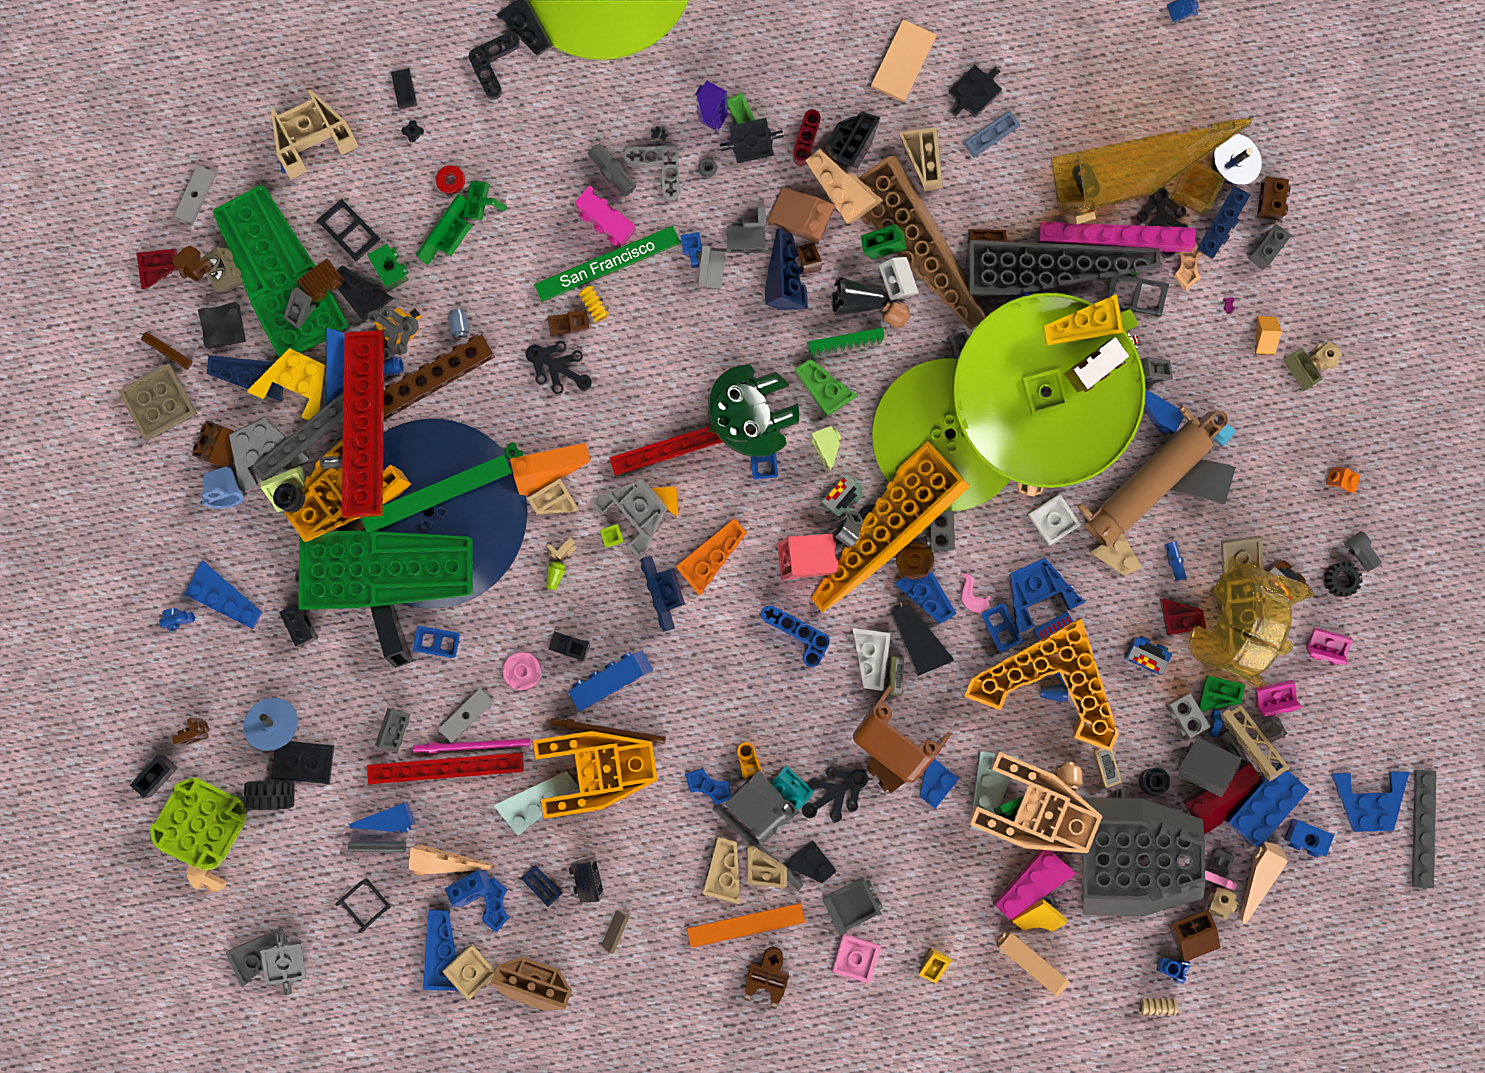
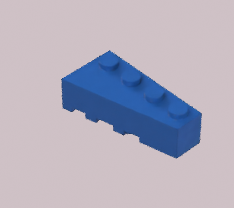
M643 650L634 654L628 652L620 657V662L615 663V661H612L605 665L606 670L601 673L597 670L588 675L589 679L583 682V680L574 683L572 685L573 689L569 690L568 693L578 711L580 712L608 695L622 689L623 686L654 671Z

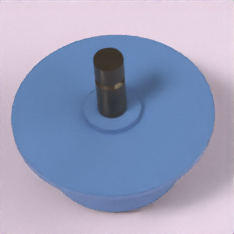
M264 699L256 703L247 713L243 725L244 735L247 741L259 750L271 751L279 749L293 738L298 725L297 714L293 706L283 699Z

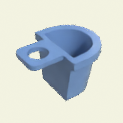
M225 466L204 474L203 505L213 509L234 507L244 501V493L239 490L234 473L230 468Z

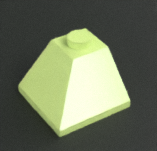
M832 426L812 433L810 438L827 472L831 471L840 445L839 440H841L837 429L833 430Z

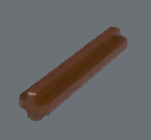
M145 332L141 337L143 342L183 368L189 369L191 367L192 360L150 333Z

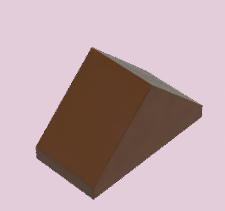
M815 243L797 246L796 250L803 275L821 271L822 260Z

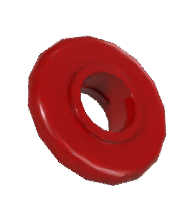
M447 165L438 171L436 185L441 192L455 194L464 187L465 175L459 167ZM448 176H455V183L451 185L446 184L445 179Z

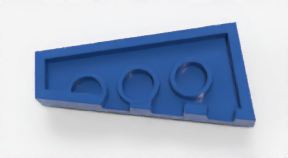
M325 328V406L344 392L345 333Z

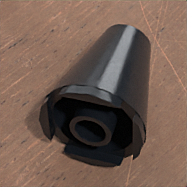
M838 277L835 280L834 286H837L836 292L832 293V310L836 312L835 315L881 309L882 305L886 303V295L880 289L844 277Z

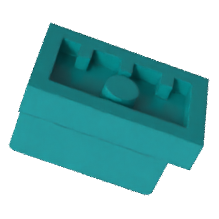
M787 765L770 782L783 796V799L791 802L797 811L814 793Z

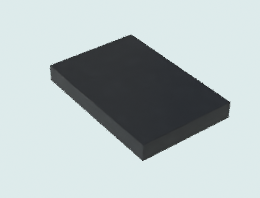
M289 741L286 745L274 750L271 779L330 784L335 745Z

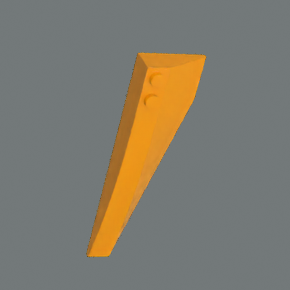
M929 441L899 467L896 472L897 475L892 482L888 483L886 491L881 498H878L872 512H869L863 520L859 533L860 536L856 543L850 548L845 547L842 551V556L838 560L837 572L824 578L811 597L821 612L824 613L888 562L970 487L965 479Z

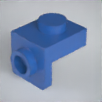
M1175 0L1167 4L1172 21L1176 23L1190 15H1198L1197 9L1199 5L1197 0Z

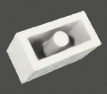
M907 257L892 258L879 265L891 301L904 300L919 293Z

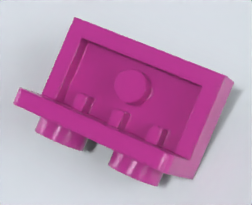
M1314 627L1306 645V650L1313 659H1325L1334 665H1347L1346 656L1353 640L1351 637Z
M1293 680L1255 688L1257 709L1264 717H1272L1279 713L1293 712L1296 709H1301V704L1297 701L1296 686Z

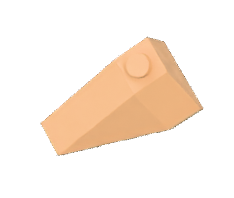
M420 844L411 847L409 869L414 870V874L424 876L425 873L490 870L493 866L491 863Z

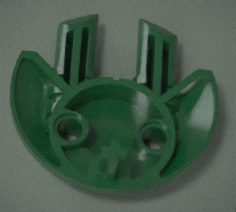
M751 365L736 366L720 375L711 387L708 396V415L711 424L709 425L708 432H712L713 435L717 434L728 447L742 455L749 457L769 456L787 445L786 437L779 431L799 423V406L797 403L781 410L770 412L768 404H765L764 395L789 387V384L777 372L756 378L754 377V369Z

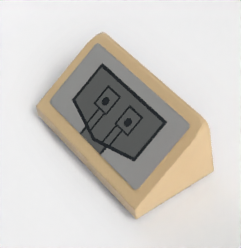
M1103 748L1092 750L1103 788L1122 783L1113 750L1108 751Z

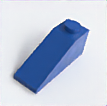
M1145 391L1144 411L1150 420L1158 427V431L1162 434H1174L1184 418L1179 408L1152 392Z
M407 801L353 822L349 826L350 828L389 832L399 830L400 833L412 829L410 825L415 824V820Z

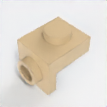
M570 537L558 550L548 543L546 546L549 548L547 553L555 560L557 558L562 560L566 555L570 557L577 548L575 546L577 543Z

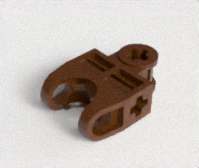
M772 946L767 948L761 964L751 962L746 979V1001L750 1002L752 995L757 990L766 989L771 994L770 1008L776 1009L789 979V972L781 970L783 953L778 947ZM773 954H776L777 959H775L774 962H771L770 957H772Z

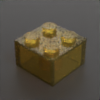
M1191 160L1186 166L1170 199L1204 216L1210 210L1225 179L1218 172Z

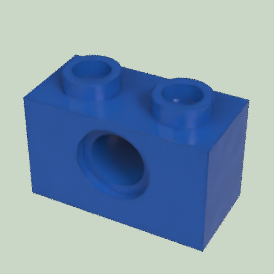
M1292 819L1284 840L1290 842L1289 847L1300 850L1302 847L1308 850L1307 854L1318 858L1319 855L1327 856L1334 835L1302 821ZM1310 834L1311 842L1306 844L1305 837Z
M476 870L444 889L451 905L462 908L494 890V887L486 871Z

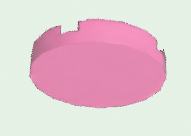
M514 653L508 657L503 666V678L513 689H530L540 680L541 665L537 658L530 653Z

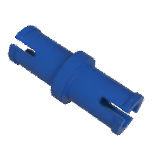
M1177 541L1164 544L1169 557L1168 564L1172 567L1175 581L1188 578L1182 563L1184 559L1180 556Z

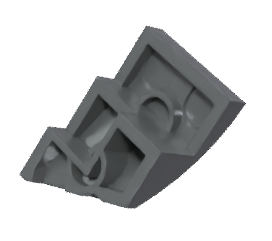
M1201 459L1169 491L1225 504L1236 467Z

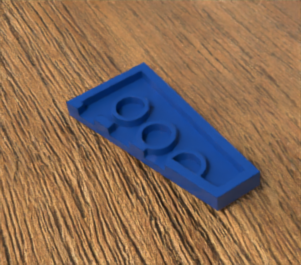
M201 561L184 595L254 629L262 611L205 561Z
M429 909L423 990L459 991L442 972L457 957L449 911Z

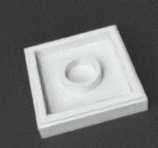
M1060 493L1028 514V517L1048 546L1081 526Z

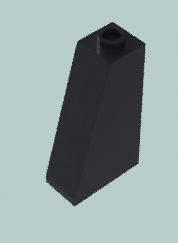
M902 602L893 606L894 610L890 614L917 676L954 661L950 653L910 604L904 605Z
M394 605L370 607L384 658L394 668L413 662Z

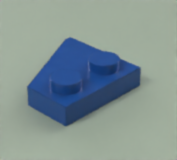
M934 759L924 772L920 797L936 809L959 778Z

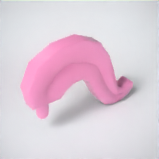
M961 574V577L965 578L961 592V601L964 607L971 612L977 613L987 610L990 604L988 602L990 596H987L985 599L973 596V578L969 574Z

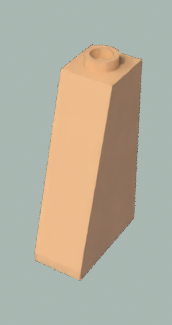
M1009 930L1007 933L1003 932L998 937L997 941L999 943L996 946L1056 997L1060 996L1070 983L1069 980Z

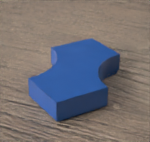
M704 768L685 773L690 793L702 792L712 799L714 805L726 802L732 796L728 780L716 781L706 774Z
M493 877L491 882L494 890L483 895L486 901V913L482 921L497 933L510 917L507 915L503 904L504 896L508 889Z

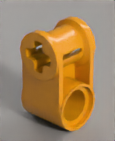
M748 741L741 742L737 747V754L743 778L746 780L747 777L753 776L758 770L762 773L753 744ZM748 745L751 748V753L749 755L741 754L740 749L742 746Z

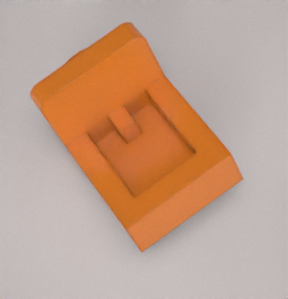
M1331 467L1326 485L1339 487L1349 493H1356L1361 475L1347 468Z

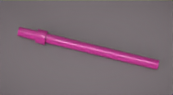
M530 739L441 744L429 742V744L414 745L413 750L414 753L429 752V754H437L438 751L531 746Z

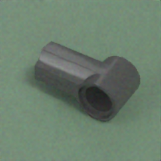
M1360 531L1344 542L1345 547L1350 549L1348 550L1349 553L1356 556L1366 572L1375 569L1382 563L1370 546L1371 541L1364 532Z

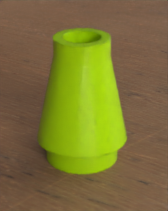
M557 561L550 562L547 569L546 588L557 590L566 572L565 564Z

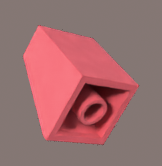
M833 534L793 536L777 542L781 580L831 575L837 572L838 560L835 558L836 541L833 539Z

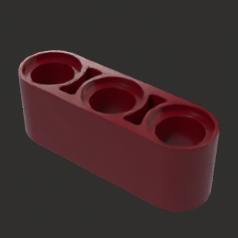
M815 109L808 110L803 117L793 150V162L797 166L807 164L805 160L810 157L821 120L820 113ZM815 118L817 122L809 123L807 119ZM809 135L811 140L804 141L802 136ZM801 152L804 153L806 157L800 159L796 156V154Z

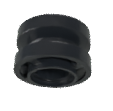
M283 483L274 491L273 501L278 508L294 513L303 507L305 493L301 488L291 483Z
M1149 768L1141 773L1139 786L1148 795H1161L1169 789L1170 777L1162 768ZM1153 776L1156 777L1158 782L1156 786L1151 782Z

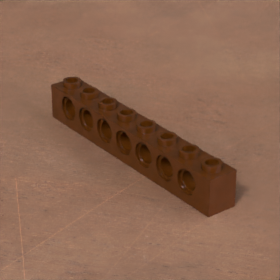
M482 334L474 335L464 345L459 344L453 347L450 353H443L435 358L436 361L421 365L415 373L405 374L401 381L388 384L384 390V401L387 397H392L393 401L390 405L384 404V421L495 358ZM469 350H476L474 357H467ZM459 359L458 366H450L452 360ZM441 368L443 370L441 376L435 377L434 371ZM420 378H426V383L423 386L417 385ZM404 387H409V393L402 396L401 390Z

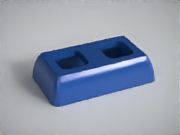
M776 453L765 457H751L753 479L778 477ZM769 462L771 472L759 473L758 463Z
M999 604L981 614L999 652H1004L1022 643V638L1017 633L1016 626L1005 604ZM995 613H1000L1003 623L993 626L989 617ZM1008 630L1012 639L1002 644L998 634Z
M418 626L413 651L455 658L460 634ZM425 634L434 635L435 639L432 647L422 645ZM444 637L453 639L452 650L448 651L441 648Z

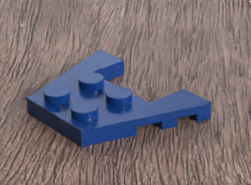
M1046 558L1009 574L1016 631L1018 634L1035 626L1027 607L1050 596L1060 593L1068 610L1085 603L1084 599L1079 597L1073 587L1064 581L1059 572Z
M1408 771L1389 772L1390 792L1352 793L1351 773H1331L1353 832L1394 831L1409 776Z

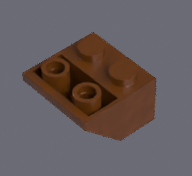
M206 420L205 424L201 427L199 439L193 446L192 456L222 468L225 466L229 468L233 459L229 434L234 432V430Z
M1209 909L1168 925L1184 962L1221 948L1218 930Z

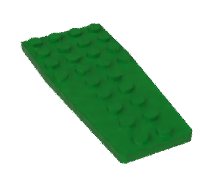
M259 185L213 210L228 250L233 254L234 264L241 272L240 277L253 309L279 358L289 348L302 354L325 342V328L339 332L350 329L331 290L326 293L327 296L323 300L313 302L316 305L315 309L299 329L283 318L292 290L297 287L304 292L297 279H300V277L312 270L316 265L263 185Z
M329 531L307 542H304L301 537L299 539V610L359 609L466 597L473 594V540L467 536L371 532L368 534L366 531Z

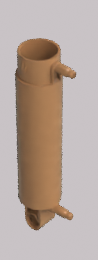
M1184 406L1179 407L1182 416L1188 421L1095 511L1091 513L1082 503L1078 505V509L1087 520L1084 524L1087 531L1105 547L1110 546L1121 534H1125L1213 448L1211 439L1228 423V416L1225 412L1209 411L1198 421ZM1215 415H1217L1218 422L1216 424L1214 422Z

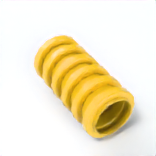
M588 286L582 289L578 295L582 297V302H585V307H588V312H591V317H594L593 321L600 322L609 315V312L605 311L606 307L602 306L603 302L599 301L600 297L596 296L597 292L593 291L594 287Z

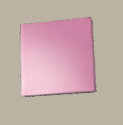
M843 934L832 972L870 983L880 945Z

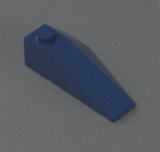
M780 228L776 230L765 283V305L777 310L807 309L806 285H801L799 275L803 274L802 269L798 268L795 262L798 254L793 234Z

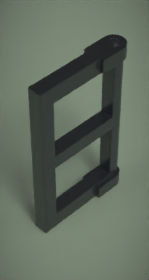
M343 199L339 200L317 219L319 225L337 241L355 262L381 240ZM343 207L355 221L337 235L325 222ZM358 225H361L372 239L354 253L343 239Z
M1128 275L1111 277L1106 298L1114 295L1117 279L1137 283L1132 305L1118 303L1119 309H1131L1134 312L1158 317L1162 316L1169 283ZM1142 284L1162 287L1156 310L1137 307Z

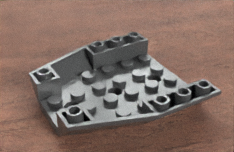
M1082 797L1084 801L1102 815L1089 852L1083 853V915L1143 917L1204 898L1205 839L1203 819L1143 798ZM1100 854L1108 855V863L1100 864L1097 860ZM1140 855H1147L1149 857L1147 865L1138 863ZM1181 856H1188L1190 858V863L1187 866L1179 864L1178 861Z

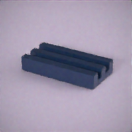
M537 865L522 878L526 885L547 907L562 894L559 888ZM535 871H536V872L538 873V875L554 890V892L556 893L555 896H554V895L551 893V891L535 876V874H534ZM529 876H530V877L545 891V893L551 898L549 901H548V900L544 897V895L528 880V877H529Z

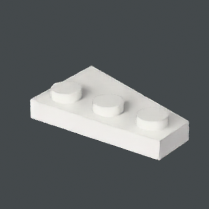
M852 628L863 687L884 691L891 633Z

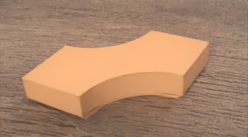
M1196 242L1192 252H1177L1180 258V266L1173 277L1184 290H1187L1201 279L1197 270V261L1202 253L1197 251L1198 245Z

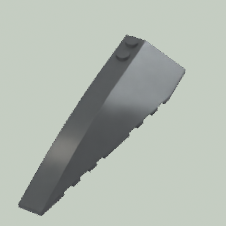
M970 240L966 254L969 295L1009 297L1026 292L1030 293L1159 268L1160 248Z

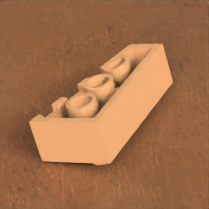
M819 149L805 160L846 223L856 222L883 201L867 185L861 182L853 172H850L844 164L835 161L825 149Z

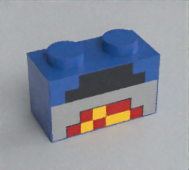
M1140 635L1139 638L1133 637L1124 659L1158 675H1163L1172 653L1168 652V648L1163 645L1157 644L1155 646L1151 644V640Z

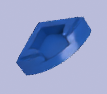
M1213 710L1211 714L1213 725L1209 728L1210 737L1217 738L1223 723L1220 710Z

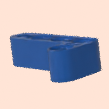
M769 605L762 609L761 618L763 621L809 645L803 656V662L806 666L815 667L820 663L830 644L828 635L774 606ZM772 609L775 616L778 617L779 613L782 614L778 625L774 623L776 619L772 617L769 620L766 619L767 615L764 612ZM784 618H789L792 621L791 628H783L781 621ZM801 627H806L809 630L808 637L802 638L799 636L798 631ZM818 636H823L826 639L824 647L816 645L815 640ZM809 653H814L817 656L815 664L807 662L806 657Z

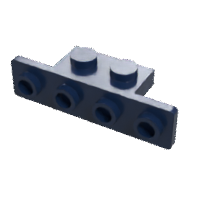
M1237 186L1231 189L1197 247V251L1211 259L1215 257L1221 245H1225L1229 239L1230 234L1228 233L1231 228L1234 229L1240 220L1238 216L1250 197L1249 193Z
M652 556L640 558L641 569L647 580V588L651 592L653 606L659 617V625L663 632L673 630L675 626L670 610L685 605L674 568L657 573Z

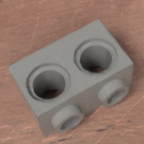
M1185 693L1166 704L1168 707L1166 710L1167 714L1172 720L1175 719L1178 726L1176 728L1182 737L1185 736V738L1191 739L1210 728L1191 693ZM1180 703H1183L1185 706L1183 713H1179L1177 709ZM1190 720H1193L1195 723L1193 730H1189L1187 726Z

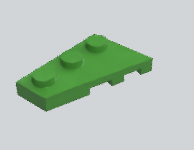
M811 359L794 370L826 417L858 396L847 389L843 383L831 377L826 370Z

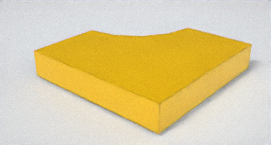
M1041 899L1013 917L1012 922L1024 931L1031 928H1043L1052 932L1067 924V918L1044 899Z

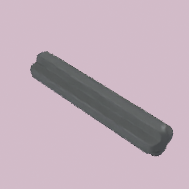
M350 841L348 843L349 852H405L407 848L405 841Z

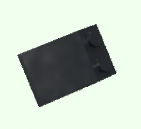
M595 856L572 862L571 867H569L571 879H575L576 886L573 887L575 897L579 898L580 902H599L604 895V890Z

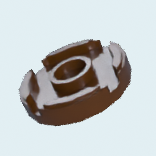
M919 542L909 543L898 552L896 565L900 574L905 578L912 580L921 579L932 571L935 565L934 555L925 544Z

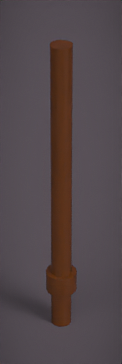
M551 718L550 726L562 727L569 731H573V729L587 732L593 731L665 744L666 736L575 722L574 719L562 720Z

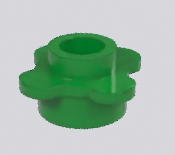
M514 442L509 443V446L503 449L506 452V456L510 459L523 456V451L519 450Z

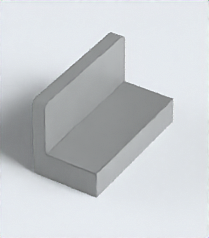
M710 246L702 247L699 287L721 289L725 252L710 250Z

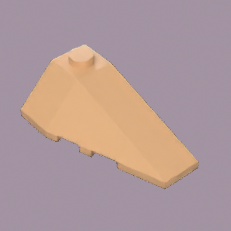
M1264 842L1254 853L1240 910V917L1244 924L1248 922L1288 862L1284 850L1279 844Z

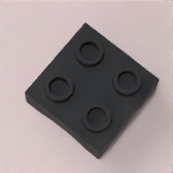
M232 302L222 306L198 309L203 331V343L206 348L212 349L246 342L239 304Z

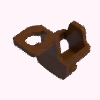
M192 246L185 247L172 259L175 270H179L182 278L189 277L196 282L203 278V275L211 269V261L208 258L201 261V253Z

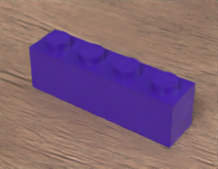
M706 80L704 85H700L696 91L698 120L714 131L719 132L727 118V91Z

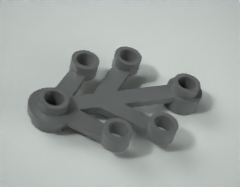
M391 306L383 307L381 314L378 310L368 313L370 322H378L387 328L383 330L384 338L389 336L387 347L384 348V359L392 358L394 351L397 355L407 353L409 337L418 330V321L414 317H402ZM391 317L400 325H394L392 322L387 320V318ZM402 332L401 341L396 344L398 334Z

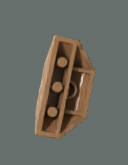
M520 957L504 964H498L490 983L507 998L544 1011L565 1010L572 992L559 969L525 957Z

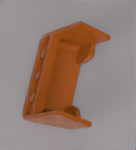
M889 686L877 698L853 733V740L902 780L912 783L921 776L936 758L952 733L948 731L937 742L925 740L918 747L888 724L892 717V711L883 701L892 690V687Z

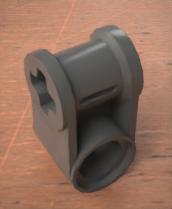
M850 511L844 520L838 522L834 537L849 548L856 543L860 536L859 533L863 523L860 514L856 511Z

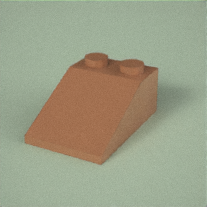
M782 187L767 222L819 244L834 212L835 205L818 197Z

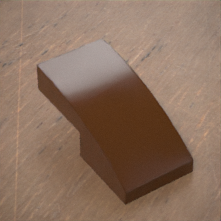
M587 310L547 317L550 336L589 329Z

